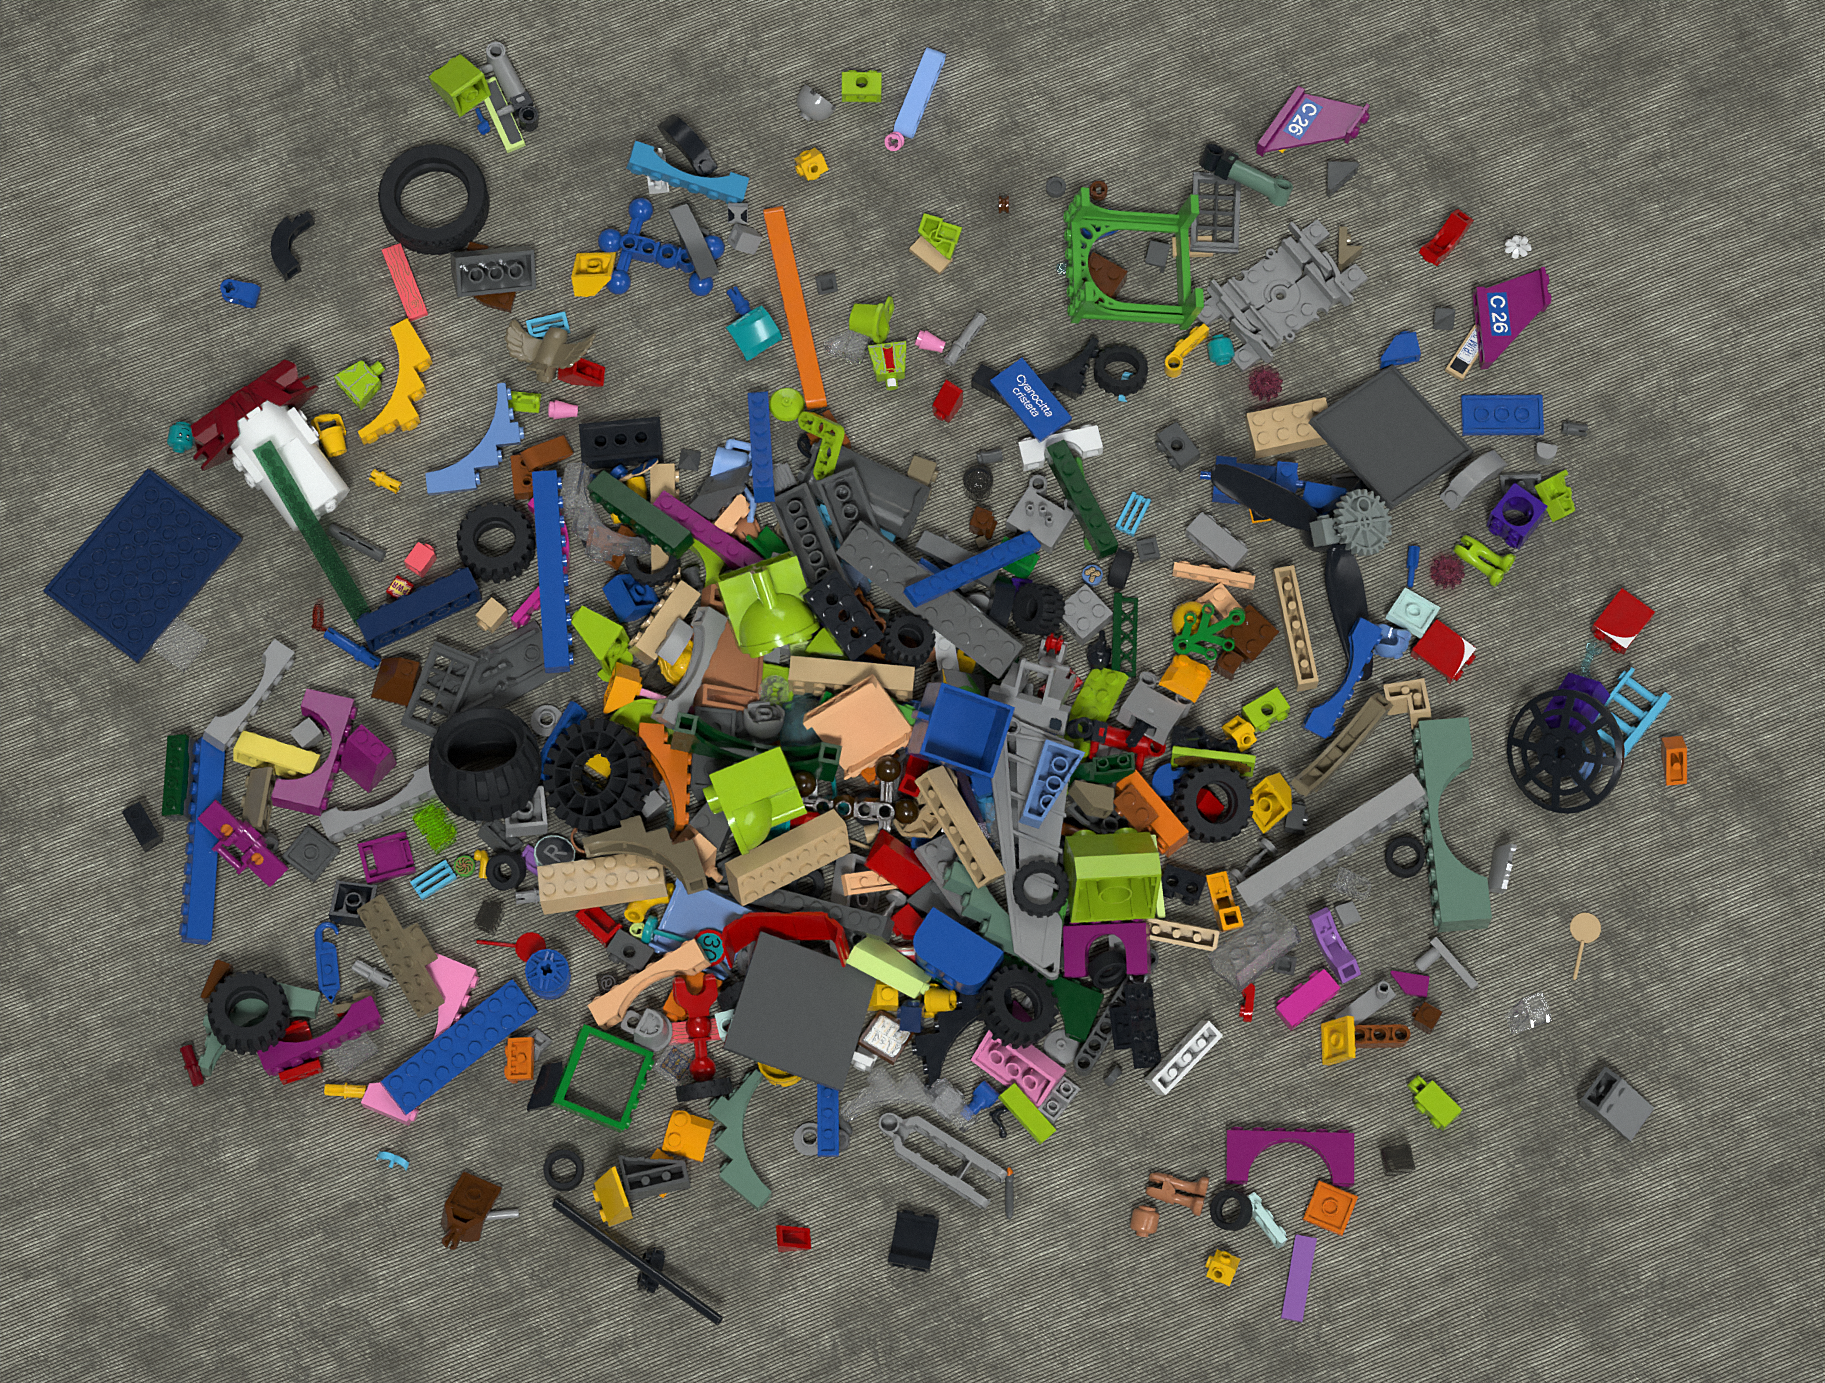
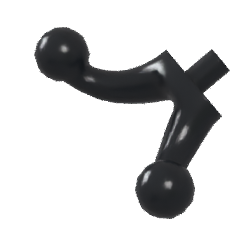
M1007 1107L996 1109L994 1113L990 1112L992 1122L999 1127V1136L1002 1139L1007 1137V1132L999 1117L1001 1114L1009 1111Z

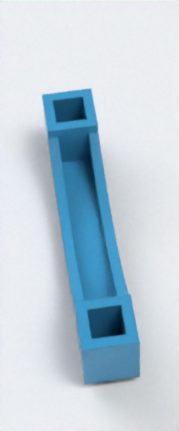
M638 141L634 142L626 169L630 170L631 173L649 176L654 181L662 180L668 182L670 186L683 187L691 193H701L712 200H723L726 204L742 203L749 181L748 177L730 172L728 176L718 178L691 175L672 167L662 160L653 151V146Z

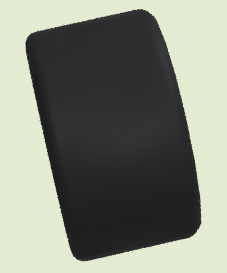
M506 851L494 855L488 861L485 874L492 887L497 890L506 891L519 886L524 881L527 868L520 855L515 852ZM503 863L508 864L511 868L512 874L509 879H506L501 874L500 869Z

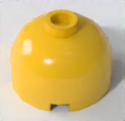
M1190 601L1176 607L1171 618V626L1177 636L1182 634L1185 625V614L1190 611L1197 615V620L1192 625L1190 636L1198 632L1203 615V604ZM1187 616L1189 621L1194 620L1193 616Z

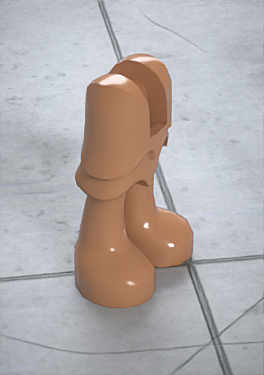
M1155 1172L1149 1175V1180L1162 1184V1189L1146 1187V1194L1167 1204L1174 1205V1203L1183 1205L1190 1208L1194 1215L1201 1216L1210 1178L1202 1177L1198 1182H1189L1175 1178L1172 1175ZM1175 1189L1186 1191L1200 1197H1190L1175 1193Z

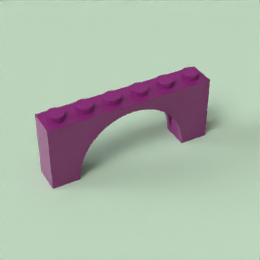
M306 688L301 704L302 715L317 721L326 729L332 740L331 751L325 763L314 773L294 780L277 779L271 799L273 806L321 817L323 810H326L328 807L329 798L327 796L329 791H333L335 784L333 777L335 773L338 774L341 764L339 759L346 744V737L351 735L352 725L350 724L352 719H356L358 708L355 707L354 699Z
M1231 1127V1130L1226 1132L1225 1184L1247 1185L1250 1167L1260 1153L1276 1144L1297 1143L1310 1148L1320 1156L1327 1166L1332 1186H1354V1133H1349V1130H1337V1133H1331L1327 1129L1307 1132V1129L1299 1128L1291 1132L1286 1131L1285 1128H1274L1273 1131H1265L1264 1128L1255 1127L1251 1131L1243 1130L1242 1127Z

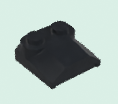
M336 880L329 919L340 925L366 927L357 909L376 897L378 885Z

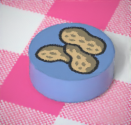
M1089 565L1084 568L1082 580L1086 585L1097 586L1102 581L1103 573L1098 566Z

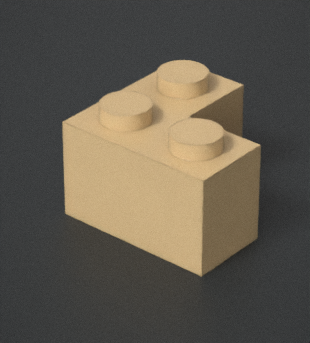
M1424 678L1383 685L1384 698L1393 704L1387 715L1408 713L1411 729L1417 728L1419 721L1432 720Z

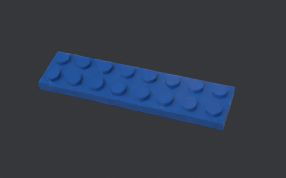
M511 979L380 1081V1084L406 1116L538 1011L514 980Z

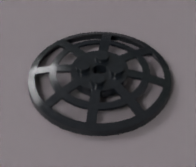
M1572 689L1551 690L1531 699L1514 718L1507 739L1508 765L1519 789L1534 804L1543 809L1563 814L1579 813L1591 809L1611 794L1622 774L1625 748L1620 727L1607 707L1591 695ZM1567 696L1564 709H1552L1541 714L1537 702L1549 697ZM1575 698L1590 704L1602 715V718L1592 724L1585 716L1573 711ZM1530 708L1534 720L1527 727L1523 740L1513 737L1519 720ZM1554 715H1562L1560 727L1550 729L1545 719ZM1570 717L1580 721L1586 729L1578 734L1575 730L1568 728ZM1607 724L1614 739L1615 758L1603 756L1602 742L1597 732ZM1536 725L1539 726L1543 733L1538 743L1528 741ZM1589 736L1593 738L1596 755L1586 752L1584 740ZM1512 746L1521 748L1522 762L1527 772L1522 778H1519L1514 766ZM1560 746L1566 751L1564 758L1558 755V748ZM1527 750L1537 752L1539 763L1532 769L1528 761ZM1585 762L1594 763L1590 775L1584 780L1578 771ZM1601 765L1614 766L1609 782L1602 792L1597 795L1589 785L1597 777ZM1545 770L1553 776L1552 787L1544 784L1536 776ZM1571 776L1578 785L1571 789H1560L1561 777ZM1532 780L1540 789L1551 793V805L1536 799L1525 788V785ZM1583 791L1590 799L1589 802L1576 807H1560V796L1573 795Z

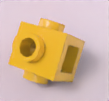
M816 148L803 151L798 157L794 158L797 164L795 166L796 172L800 177L803 176L808 181L819 178L820 174L829 170L822 153Z
M1238 715L1221 727L1227 737L1225 741L1231 738L1237 741V746L1235 747L1240 752L1247 750L1257 741L1254 735V727Z
M1217 1249L1214 1257L1210 1255L1205 1267L1209 1268L1206 1277L1215 1282L1230 1286L1241 1259L1226 1251Z

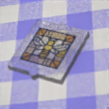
M672 1038L652 1069L660 1074L664 1081L668 1080L676 1087L682 1086L690 1075L689 1066L695 1058V1054L689 1050L688 1046L684 1047Z

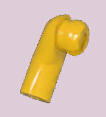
M483 849L482 851L475 850L474 860L480 861L478 877L487 879L485 872L486 865L490 860L488 853Z

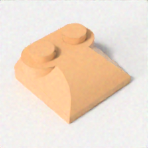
M735 494L730 505L727 508L723 506L720 509V514L714 520L710 519L709 522L725 533L731 534L737 528L736 522L740 517L743 519L750 512L748 508L750 503L746 501L742 494Z

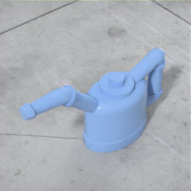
M733 438L726 441L725 448L718 446L711 476L751 466V452L747 454L733 450V448L751 451V443L738 441ZM746 487L742 495L750 503L747 522L753 523L757 503L754 502V496Z

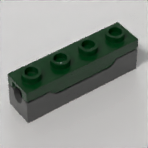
M186 734L167 736L161 815L173 822L190 821L191 817L188 814V806L192 802V794H190L189 790L194 776L191 774V766L195 762V755L192 753V750L197 740Z

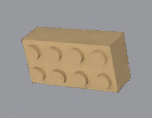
M1326 397L1247 413L1245 424L1254 459L1327 444L1308 423L1311 418L1328 408Z
M682 580L669 585L663 593L665 598L658 601L651 610L654 614L646 618L641 624L640 628L642 631L635 634L628 643L631 646L628 652L646 665L655 661L658 657L655 652L666 639V632L677 618L683 621L701 594Z

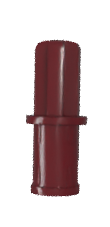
M186 1045L181 1047L180 1052L185 1063L184 1069L188 1072L192 1086L198 1087L203 1085L204 1079L193 1046Z

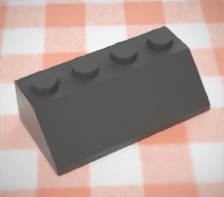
M529 245L450 253L451 273L457 297L536 289L534 249Z

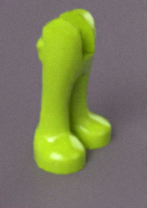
M1464 535L1460 540L1470 549L1467 550L1461 545H1456L1453 550L1454 553L1486 575L1489 583L1496 587L1502 581L1504 574H1507L1513 565L1516 556L1512 553L1500 556L1478 540ZM1478 556H1482L1490 563H1492L1494 566H1496L1498 569H1495L1491 565H1488L1487 563L1482 561Z

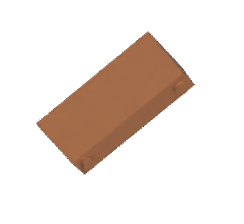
M710 584L702 589L701 607H711L726 617L716 585ZM728 620L725 624V630L718 640L717 649L712 654L710 665L703 675L702 684L694 696L693 709L699 706L736 710L737 713L739 711L743 712L744 708L747 709L748 704L761 701L764 656L750 658L749 654L741 653L736 647Z

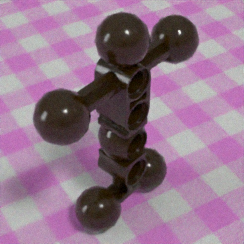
M882 757L875 765V774L881 780L880 798L865 797L858 800V797L854 799L846 794L836 797L834 795L829 797L824 794L816 799H809V795L813 794L817 786L814 775L807 771H799L793 775L807 811L818 812L822 815L834 809L843 820H848L852 817L856 819L858 817L862 820L879 821L878 834L882 829L890 834L893 816L899 823L905 825L915 822L919 817V807L913 800L908 798L901 799L896 804L892 801L893 783L901 774V765L894 757ZM824 801L829 805V808L821 810L818 807V803ZM846 803L850 809L844 812L839 809L838 805ZM866 804L870 807V811L863 813L860 811L859 806ZM882 806H888L891 809V812L889 814H883L881 813L880 808ZM875 841L871 844L870 851H871V849H872V847H873Z

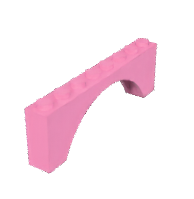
M437 953L435 954L438 959L425 966L445 1001L444 1004L438 1007V1025L433 1040L462 1018L460 1013L463 1007H467L471 998L469 993L472 988H476L479 981L476 969ZM380 1082L369 1083L361 1101L364 1108L408 1126L411 1121L414 1122L419 1113L417 1106L405 1116Z

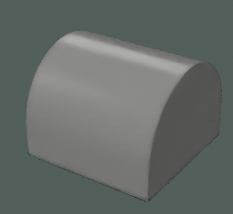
M1538 442L1534 454L1536 462L1544 466L1551 464L1554 461L1558 446Z

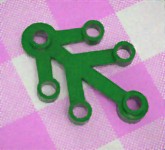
M1207 602L1202 607L1203 615L1198 632L1191 636L1192 625L1196 623L1197 615L1191 611L1187 612L1184 617L1185 625L1181 635L1176 636L1173 641L1174 650L1182 655L1188 654L1191 651L1199 653L1208 660L1216 658L1217 649L1213 646L1207 648L1195 644L1196 642L1203 640L1220 645L1226 651L1233 650L1235 646L1233 638L1214 635V633L1232 624L1241 625L1246 617L1245 611L1240 607H1235L1231 609L1228 617L1208 626L1210 617L1215 611V606ZM1205 607H1211L1212 611H1205ZM1238 615L1240 620H1234L1233 616ZM1187 616H1193L1194 620L1189 621ZM1227 641L1231 642V643H1232V646H1231V647H1227V646L1225 645V642H1227ZM1184 642L1186 647H1180L1179 643ZM1213 651L1215 655L1209 656L1207 652Z

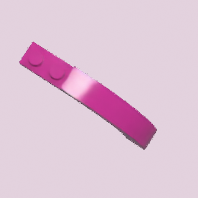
M532 498L527 505L529 511L535 515L534 498ZM565 525V528H561V535H565L566 547H562V554L567 556V567H563L564 574H568L570 542ZM539 586L510 618L512 625L517 629L522 625L525 626L531 619L530 615L535 610L538 611L541 608Z

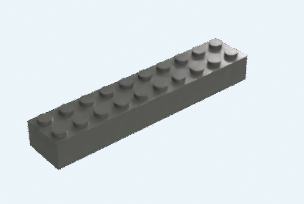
M865 520L859 521L836 552L838 556L913 614L922 616L921 620L924 621L926 619L929 622V626H932L934 630L998 679L1005 675L1027 646L955 590L915 608L903 591L906 587L934 574Z

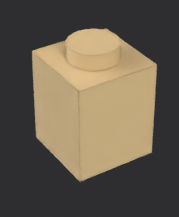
M491 597L476 613V624L483 631L489 630L493 634L509 616L507 609Z

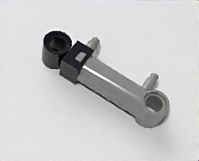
M492 42L486 47V60L488 64L480 67L479 70L483 74L494 71L510 103L497 110V115L502 116L512 112L515 118L519 117V126L522 130L526 132L534 131L539 124L538 111L533 107V101L528 91H525L506 54L505 46L500 42ZM498 53L500 56L494 57L492 54ZM526 117H532L533 119L530 120V121H527V120H525L524 118H526Z

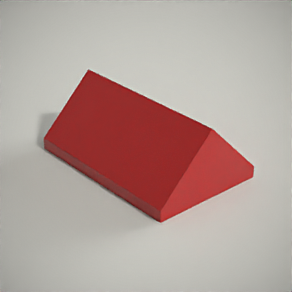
M883 829L880 830L864 866L911 897L927 884L932 877L915 855L914 850Z

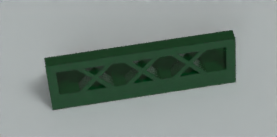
M1114 593L1111 670L1120 672V664L1127 660L1132 665V672L1122 673H1125L1129 678H1136L1138 598L1122 597V593ZM1122 603L1134 604V610L1129 615H1126L1122 611ZM1126 621L1133 626V630L1128 635L1121 630V625ZM1126 640L1133 646L1128 654L1121 650V644Z

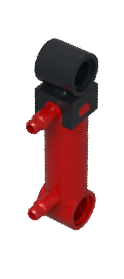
M1087 717L1070 720L1066 727L1070 738L1076 740L1084 738L1083 742L1090 744L1089 759L1096 757L1100 744L1134 752L1137 754L1135 769L1138 772L1142 771L1145 758L1150 759L1162 756L1166 750V744L1161 745L1145 735L1135 748H1129L1125 740L1131 731L1109 726L1106 722L1091 721ZM1078 724L1082 726L1081 733L1078 731ZM1151 743L1154 745V752L1150 748Z

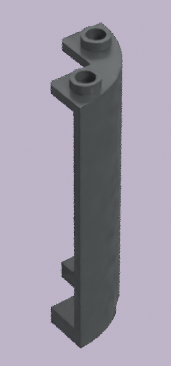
M821 438L818 443L815 442L812 445L810 463L805 469L802 468L797 479L799 480L798 486L806 482L815 497L823 500L816 483L819 480H816L813 474L822 442ZM841 446L833 475L855 467L858 470L879 527L906 540L918 521L917 517L920 511H923L931 488ZM829 447L828 450H827V456H828V458H829L830 455H831V449H830V447Z

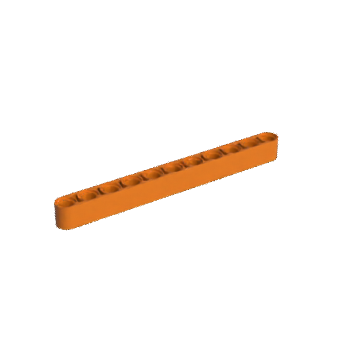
M783 205L763 209L806 408L808 411L827 407Z

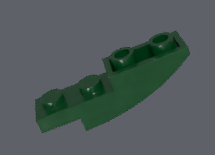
M1134 752L1093 757V762L1078 764L1070 777L1068 787H1070L1074 780H1085L1092 784L1106 785L1135 772Z

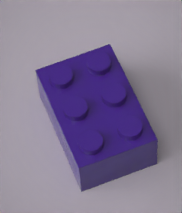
M1568 672L1558 688L1587 693L1599 700L1603 705H1605L1610 697V694L1601 682ZM1554 696L1544 712L1552 709H1564L1567 696ZM1575 698L1572 710L1582 714L1593 724L1599 712L1590 704ZM1554 715L1545 719L1550 729L1560 727L1562 715ZM1570 717L1568 728L1575 730L1578 734L1586 729L1580 721Z

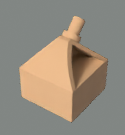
M689 824L672 842V845L693 839L705 876L712 877L717 883L720 882L723 876L715 867L717 848Z

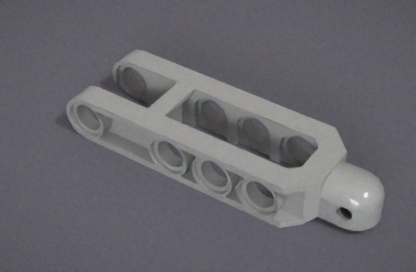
M885 1113L879 1119V1129L893 1140L896 1156L983 1210L986 1209L991 1200L986 1199L977 1193L975 1188L962 1181L971 1166L999 1183H1002L1008 1175L998 1165L919 1116L903 1120L893 1113ZM917 1131L963 1160L964 1163L956 1175L950 1176L939 1169L937 1164L933 1165L923 1159L918 1152L915 1154L904 1147V1142L909 1134Z

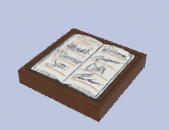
M879 1010L859 1039L858 1045L894 1065L915 1032L900 1031V1021Z

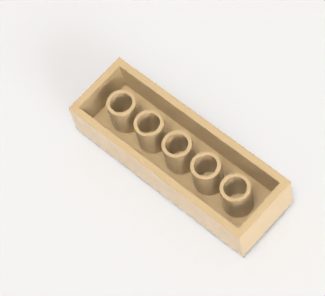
M791 656L788 677L789 691L796 695L813 693L817 697H821L825 691L838 695L873 674L887 694L897 700L896 703L903 704L913 700L915 667Z
M832 809L750 850L749 854L740 855L726 862L725 868L729 889L743 907L851 852L846 823Z
M618 854L537 866L539 896L544 915L668 897L665 866L637 855Z

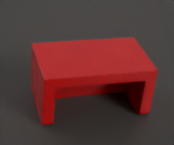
M600 907L581 909L575 915L576 921L606 948L619 929L624 931L623 926L620 923L617 924Z

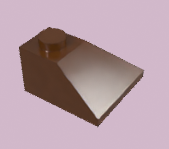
M400 657L383 658L371 698L407 707L422 672L420 662Z

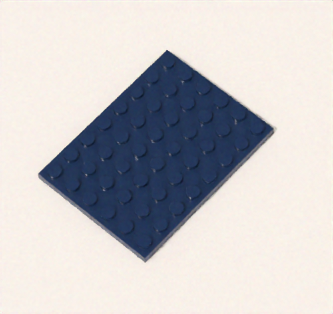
M148 468L46 586L43 592L123 654L139 664L243 540Z

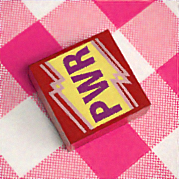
M397 575L386 590V594L397 600L402 595H410L415 587Z

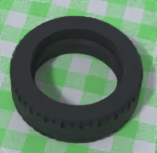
M426 144L414 147L395 158L390 166L387 167L380 181L378 202L383 222L390 235L410 251L424 255H442L455 252L473 241L478 233L481 232L487 220L489 195L484 175L477 163L469 155L464 154L463 151L457 148H451V146L442 144ZM428 172H445L458 177L465 185L468 193L467 207L464 212L452 223L438 228H425L412 224L405 218L400 207V196L405 186L414 178Z

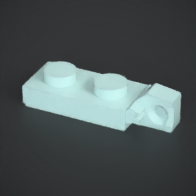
M1255 1192L1250 1194L1248 1198L1251 1200L1253 1207L1252 1217L1274 1246L1278 1249L1281 1248L1287 1241L1286 1232L1281 1226L1275 1224L1271 1212L1262 1207V1199Z

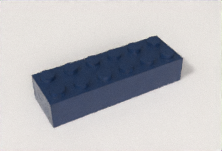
M459 568L446 578L440 577L427 587L425 585L421 586L410 595H402L391 604H383L372 613L366 612L362 614L356 622L370 652L373 653L482 601V598L469 568Z

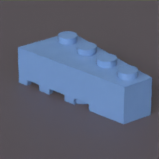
M1047 739L1041 747L1019 823L1039 829L1086 752Z

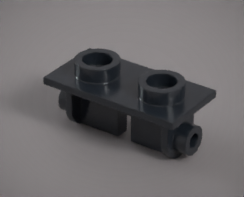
M653 1247L644 1252L642 1259L659 1271H662L666 1256H664V1251L656 1250ZM639 1273L637 1278V1284H639L638 1291L647 1289V1292L655 1293L658 1290L659 1283L645 1273Z

